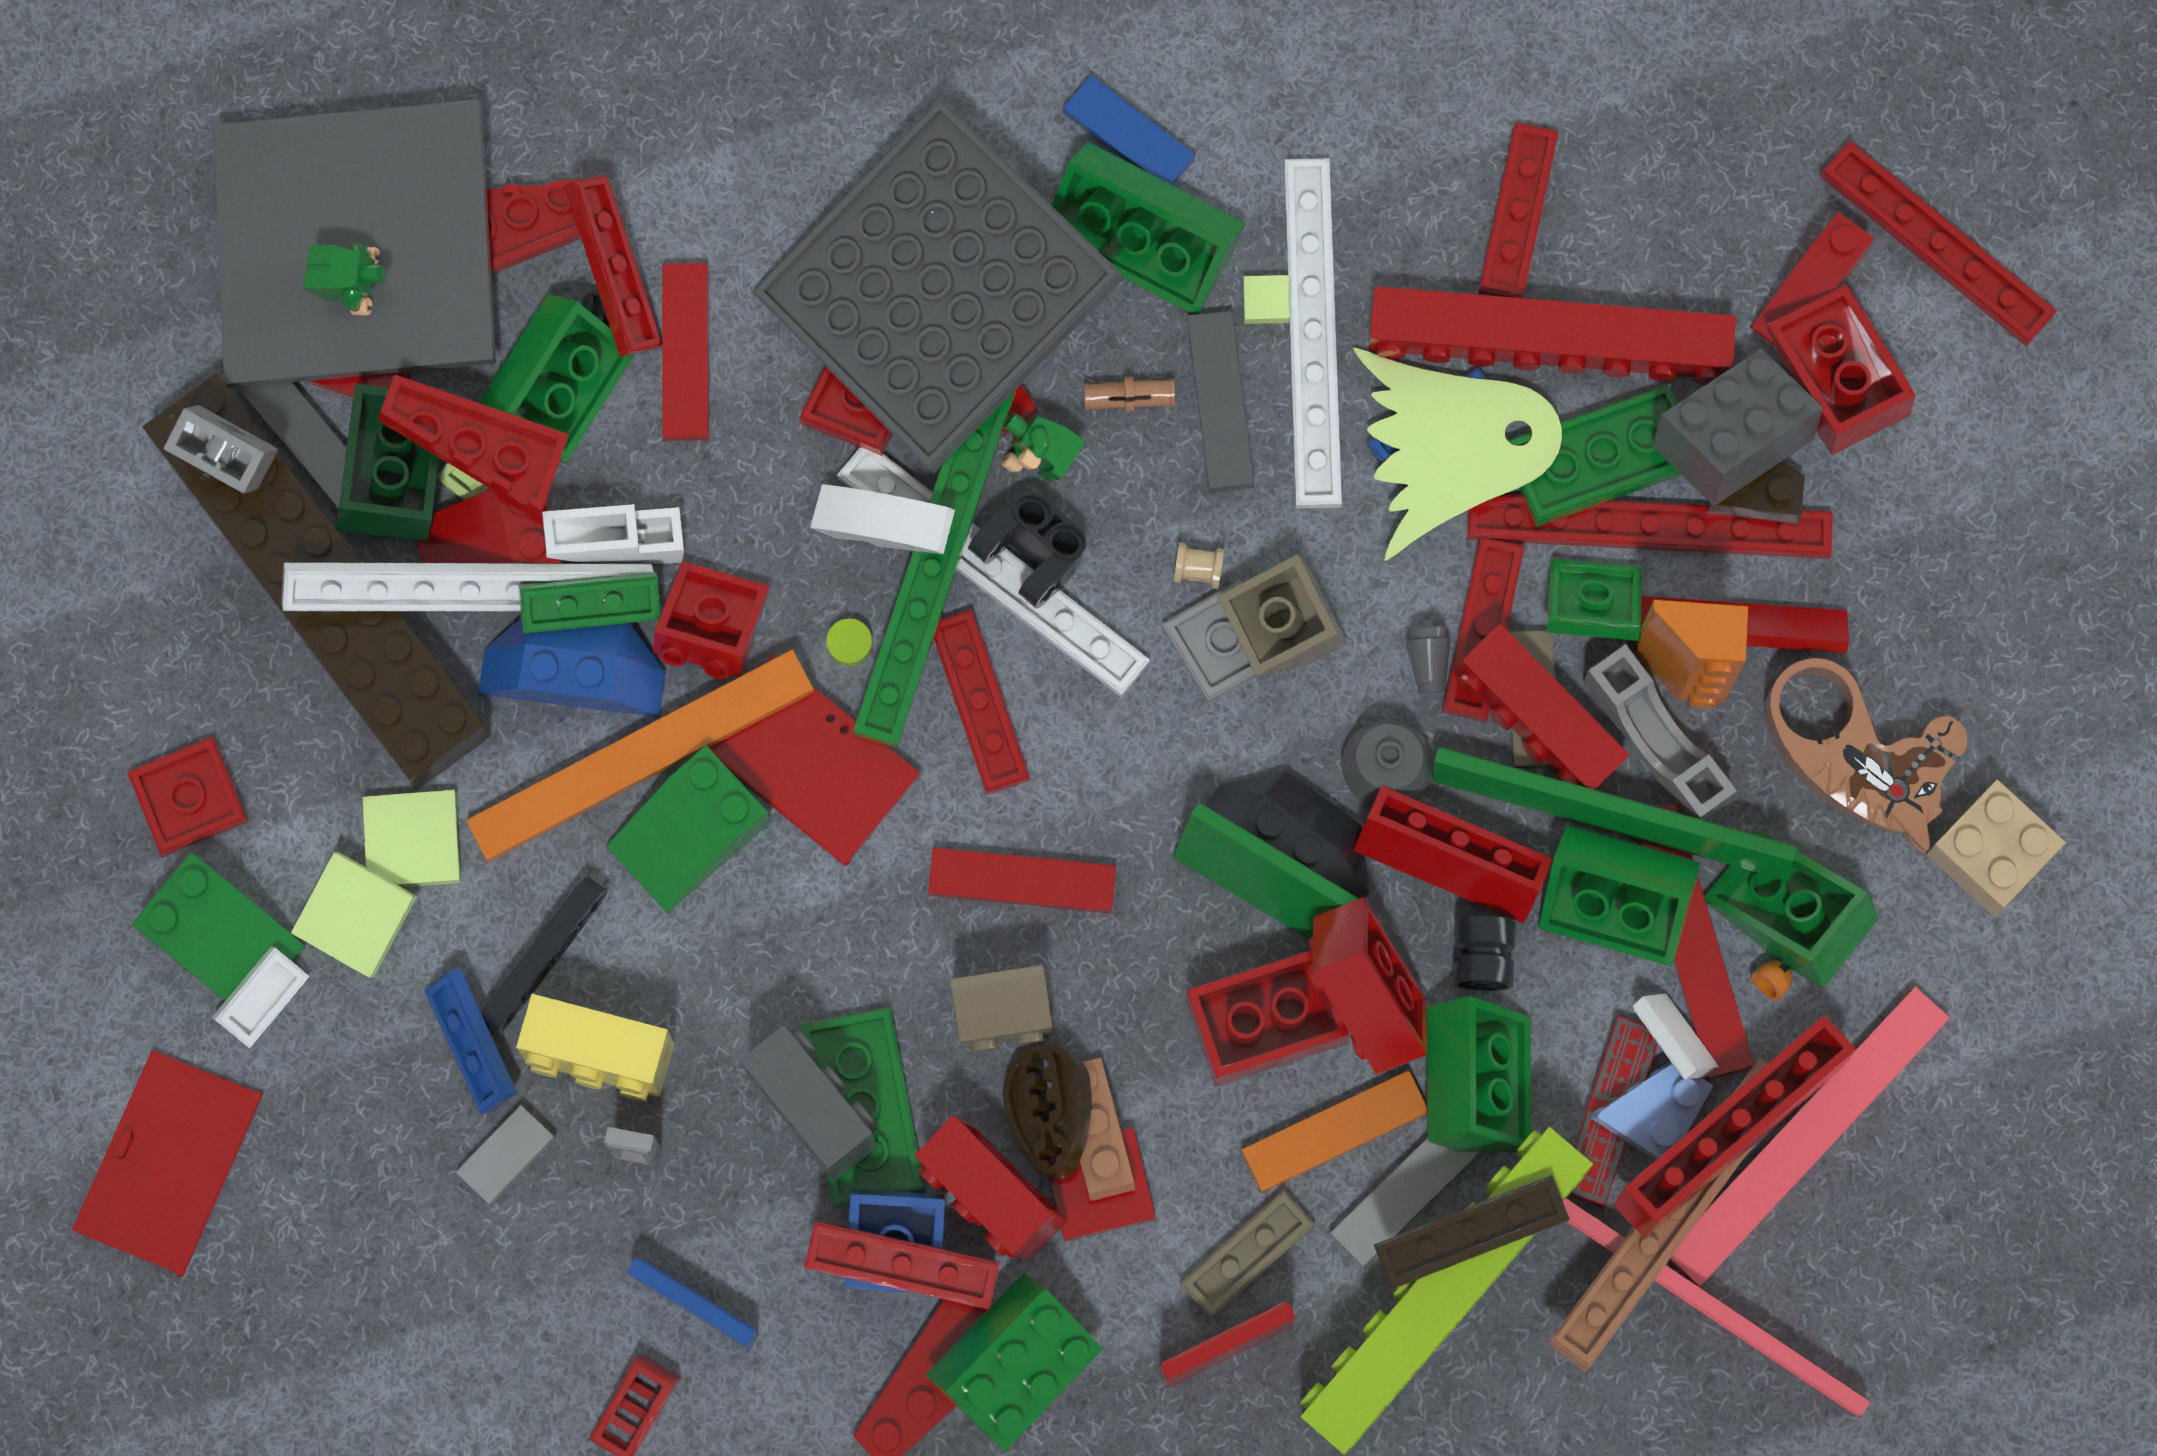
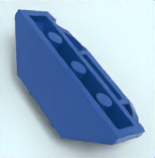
M520 619L485 648L478 694L659 717L666 672L630 623L523 633Z

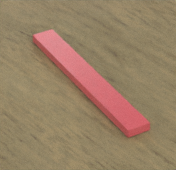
M1915 986L1857 1048L1844 1067L1814 1094L1702 1214L1669 1261L1693 1284L1700 1287L1950 1017Z
M1564 1199L1563 1203L1570 1218L1567 1223L1614 1254L1625 1240V1237L1568 1199ZM1665 1265L1654 1281L1853 1415L1857 1417L1862 1416L1869 1406L1870 1401Z

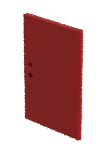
M772 654L765 663L777 657L774 654ZM814 687V693L709 747L738 780L844 866L850 864L851 858L921 775L920 772L886 745L855 736L853 730L856 721Z
M151 1050L72 1231L175 1272L178 1277H183L263 1093L257 1090H250Z

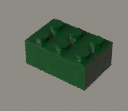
M355 384L336 530L427 542L432 521L439 457L378 421L389 388Z

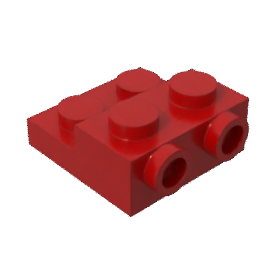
M682 561L654 631L653 653L659 654L660 659L671 666L680 667L685 662L701 666L707 675L715 679H726L729 675L741 677L754 643L757 624L768 598L769 586Z

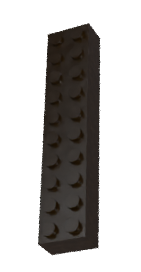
M216 373L142 427L164 459L417 791L487 740L490 735L483 722L398 611H283L281 602L284 563L361 562L278 453H276L259 488L242 493L163 449L183 409L196 405L202 406L269 443Z

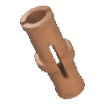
M1126 376L1124 381L1084 382L1085 411L1125 408L1126 413L1135 412V408L1175 407L1174 378L1134 381L1133 376Z

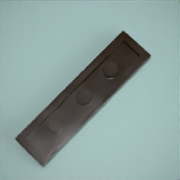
M1550 1175L1376 1243L1374 1248L1389 1286L1393 1290L1567 1222L1570 1218L1553 1176Z

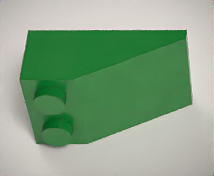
M705 745L667 779L606 847L668 914L771 822L766 809Z
M1758 830L1755 834L1777 840L1761 830ZM1799 852L1796 853L1789 881L1730 865L1704 896L1706 904L1774 958L1782 961L1784 966L1822 989L1879 920L1867 891Z
M192 852L131 923L142 936L224 1001H226L271 946L279 950L292 962L306 947Z

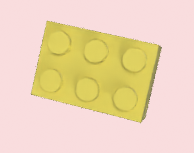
M532 994L516 1048L525 1063L531 1066L530 1071L557 1078L558 1071L575 1077V1083L601 1090L603 1083L610 1084L621 1089L620 1095L646 1102L648 1095L660 1098L675 1044L668 1029Z

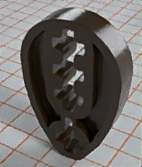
M1037 1045L1024 1051L1011 1065L1004 1081L1003 1102L1008 1123L1024 1155L1040 1172L1057 1179H1064L1072 1175L1078 1168L1087 1143L1092 1104L1090 1077L1085 1064L1075 1054L1055 1045ZM1044 1060L1049 1062L1048 1067L1044 1068ZM1043 1069V1077L1038 1075V1071ZM1047 1082L1052 1083V1088L1048 1090ZM1047 1090L1046 1099L1041 1097V1092ZM1050 1103L1053 1104V1105H1055V1110H1053V1111H1051V1112H1050V1110H1051V1105H1050ZM1050 1112L1049 1120L1044 1119V1114ZM1057 1147L1062 1149V1154L1056 1156ZM1056 1156V1164L1051 1162V1158Z

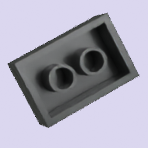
M1760 349L1662 413L1653 447L1713 506H1716L1813 441L1823 407L1768 354Z
M783 1024L739 1061L747 1076L835 1182L878 1147L873 1136L878 1129L875 1127L873 1119L858 1101L852 1106L844 1099L848 1095L845 1085L828 1065L822 1070L816 1065L815 1062L819 1057L815 1053V1048L798 1029L791 1034Z

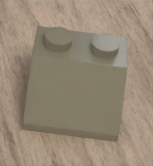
M1299 554L1217 596L1258 678L1308 665L1348 644L1309 564Z
M1043 965L950 979L961 1049L970 1048L971 1054H985L999 1050L998 1043L1016 1041L1017 1047H1030L1044 1043V1036L1053 1035Z

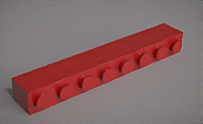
M1374 286L1368 351H1377L1379 357L1386 359H1402L1405 357V354L1423 355V360L1432 363H1445L1450 361V358L1468 359L1469 364L1479 367L1493 366L1495 361L1512 362L1513 367L1520 370H1537L1540 368V365L1558 366L1560 372L1567 374H1581L1585 372V369L1603 370L1604 375L1614 378L1628 377L1630 372L1647 373L1648 377L1655 381L1675 380L1676 376L1694 377L1693 381L1695 383L1707 385L1733 367L1736 316Z

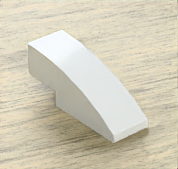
M822 484L810 528L833 538L864 541L878 547L944 554L955 510L945 506L884 493Z
M634 504L542 512L547 558L594 564L682 563L684 547L679 507L635 511Z

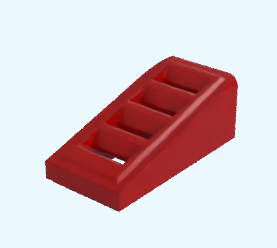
M642 1354L639 1355L628 1370L589 1440L615 1456H635L681 1378ZM640 1373L663 1386L660 1392L657 1393L639 1382L637 1378ZM630 1390L653 1403L650 1409L647 1410L629 1399L627 1395ZM621 1407L643 1420L640 1427L616 1414ZM610 1423L633 1436L630 1444L606 1431Z

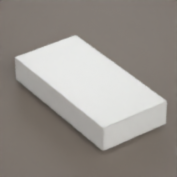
M271 946L211 1018L244 1045L251 1048L310 976L279 950Z
M1666 993L1643 996L1633 1005L1636 1014L1683 1079L1708 1077L1719 1067Z

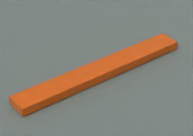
M792 649L467 819L466 822L486 861L489 863L694 756L705 745L709 748L815 691Z

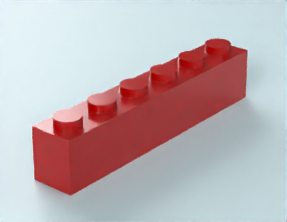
M1823 1015L1625 1186L1613 1205L1646 1239L1842 1069L1857 1049Z

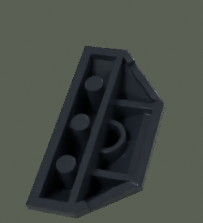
M1284 771L1221 784L1206 802V807L1356 896L1357 899L1366 898L1369 894L1365 856L1353 851L1362 831L1361 824L1289 772Z

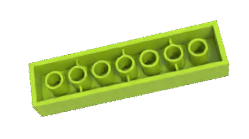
M1548 1127L1543 1134H1540L1535 1129L1518 1148L1516 1155L1521 1160L1512 1171L1504 1165L1488 1183L1485 1190L1491 1195L1487 1200L1552 1175L1562 1201H1564L1591 1170L1593 1163L1551 1127ZM1473 1201L1468 1207L1476 1205V1203ZM1534 1235L1399 1287L1393 1294L1394 1298L1398 1301L1396 1306L1388 1315L1380 1309L1362 1330L1363 1334L1368 1337L1357 1351L1348 1346L1331 1366L1332 1370L1337 1373L1336 1376L1326 1387L1318 1382L1300 1402L1306 1409L1300 1417L1346 1456Z

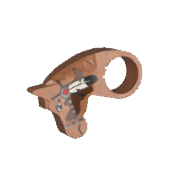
M1811 658L1796 662L1785 669L1771 685L1766 695L1764 715L1775 747L1786 764L1806 786L1842 812L1869 826L1887 832L1902 834L1920 853H1925L1929 850L1930 841L1927 824L1943 811L1939 806L1941 783L1947 772L1961 757L1967 747V733L1963 725L1950 716L1938 717L1926 725L1917 738H1904L1891 745L1884 746L1876 737L1859 686L1845 668L1830 660ZM1807 674L1818 675L1830 680L1838 687L1846 703V719L1843 728L1837 736L1821 740L1822 744H1818L1817 740H1809L1797 735L1786 725L1780 712V695L1785 683L1792 678Z

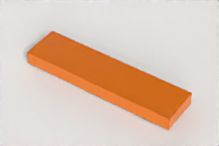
M1408 1070L1241 1149V1153L1260 1193H1264L1426 1116L1427 1106Z

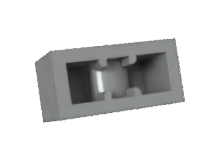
M200 405L183 409L163 448L242 493L259 488L278 451V448Z

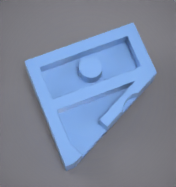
M1670 1061L1651 1073V1076L1643 1082L1636 1083L1624 1091L1622 1096L1606 1107H1600L1594 1111L1591 1119L1656 1161L1687 1134L1713 1085L1703 1078L1683 1079Z

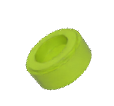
M843 619L836 622L828 631L826 638L829 655L836 663L842 666H857L863 663L872 651L873 642L870 630L864 623L856 619Z

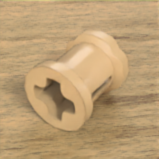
M1179 542L1173 583L1180 584L1182 580L1209 583L1212 589H1219L1225 549L1217 548L1215 552L1188 548L1186 543Z

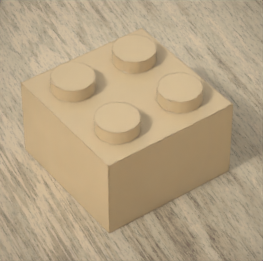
M1997 779L1928 852L1927 856L1993 917H1996L2066 842Z

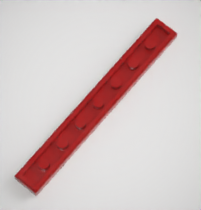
M1500 495L1468 510L1467 540L1479 541L1481 536L1514 543L1830 559L1832 556L1833 512L1802 510L1799 524L1709 513V505L1610 500L1536 527L1523 496Z

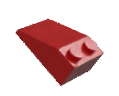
M1847 284L1767 325V329L1788 375L1823 407L1816 432L1831 456L1910 416L1916 394Z
M491 489L432 513L427 542L416 541L421 563L563 564L562 560L547 558L542 513L539 519ZM547 499L542 512L550 511Z

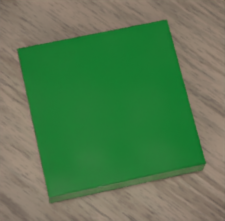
M1551 559L1547 633L1639 641L1642 567Z

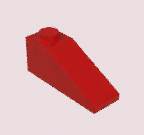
M1838 212L1813 242L1750 329L1775 347L1767 325L1840 288L1868 254L1875 238Z

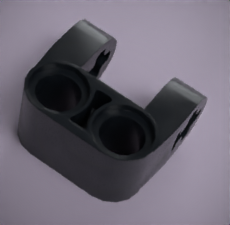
M1028 493L1018 497L988 521L971 540L968 549L984 564H988L1007 547L1013 546L1036 567L1024 581L1018 594L1035 609H1038L1053 597L1074 575L1086 549L1087 541L1081 529L1046 498L1039 494ZM1022 519L1030 520L1035 525L1027 524ZM1056 549H1062L1069 555L1061 554Z

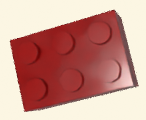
M1362 897L1314 917L1313 937L1309 939L1310 949L1313 954L1312 965L1308 967L1309 976L1315 989L1318 992L1324 991L1329 998L1331 1012L1339 1026L1345 1025L1349 1030L1352 1045L1357 1056L1361 1060L1367 1059L1377 1075L1427 1055V999L1365 898Z
M1311 950L1186 991V1003L1215 1087L1348 1043L1350 1034L1347 1027L1337 1024L1331 1012L1329 998L1324 991L1318 992L1310 979L1308 967L1312 965L1313 954Z
M953 1115L914 1155L923 1165L918 1170L921 1176L936 1190L941 1188L947 1194L950 1192L956 1198L951 1203L953 1208L969 1223L974 1222L978 1226L983 1225L989 1231L984 1236L985 1240L1003 1257L1007 1255L1013 1259L1017 1256L1031 1260L1068 1221L967 1120Z

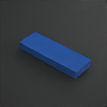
M1092 75L1088 77L1063 107V114L1126 162L1171 185L1178 181L1195 160L1193 152Z
M461 969L451 970L425 990V994L482 1115L496 1110L513 1097L517 1091Z
M635 1258L627 1273L631 1278L746 1349L750 1350L758 1338L755 1328L643 1259Z

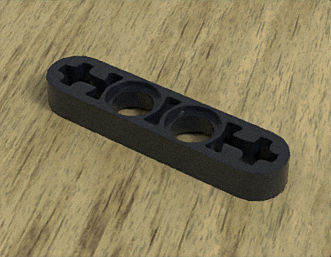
M589 876L578 884L484 1008L482 1016L489 1028L497 1034H501L510 1025L602 904L608 890Z

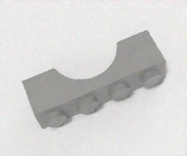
M1626 644L1588 671L1584 681L1585 686L1672 801L1676 802L1683 815L1707 820L1732 801L1737 792L1735 787L1710 754L1698 749L1676 725L1660 700L1653 679Z

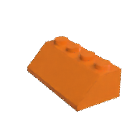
M1654 600L1641 628L1639 641L1635 642L1634 653L1678 701H1689V707L1694 709L1716 708V703L1723 704L1746 662L1748 607Z

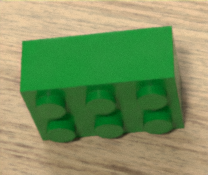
M1023 1273L925 1376L986 1438L1006 1452L1103 1348L1045 1287Z

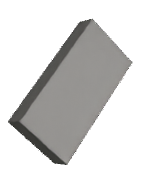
M520 1105L455 1173L491 1206L556 1138Z
M607 1127L604 1143L614 1159L651 1166L658 1164L661 1147L654 1135Z

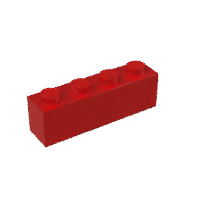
M1501 623L1453 669L1459 675L1457 680L1460 686L1469 695L1475 698L1479 696L1491 708L1489 712L1494 721L1505 730L1513 729L1524 740L1522 747L1534 761L1542 763L1545 760L1549 764L1548 767L1556 774L1554 779L1595 790L1630 755Z
M1382 785L1353 850L1522 924L1525 923L1552 861V858Z

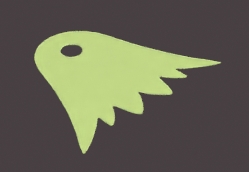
M1353 348L1362 363L1383 384L1390 388L1387 391L1373 392L1371 394L1372 397L1384 407L1397 412V414L1377 421L1367 428V431L1377 440L1400 449L1377 469L1374 478L1383 482L1408 485L1395 497L1388 508L1390 512L1407 509L1409 511L1402 519L1390 541L1385 561L1445 521L1474 506L1532 482L1552 465L1558 455L1562 441V427L1559 417L1552 405L1532 389L1504 381L1468 378L1425 370L1379 357L1365 350ZM1523 421L1531 427L1532 437L1527 444L1515 446L1507 441L1505 430L1511 422Z

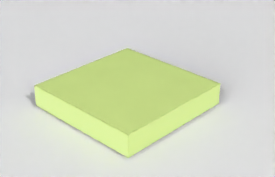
M455 790L362 797L366 868L400 887L461 883Z
M334 852L291 934L365 976L373 978L417 896L342 853Z

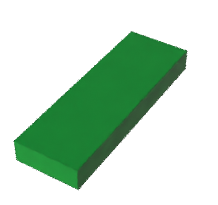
M656 572L518 585L523 633L655 621L660 618Z

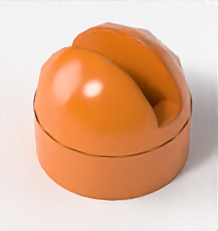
M1780 960L1766 961L1751 975L1755 987L1773 1001L1780 1000L1792 985V971L1788 969L1784 972L1779 968L1783 963Z

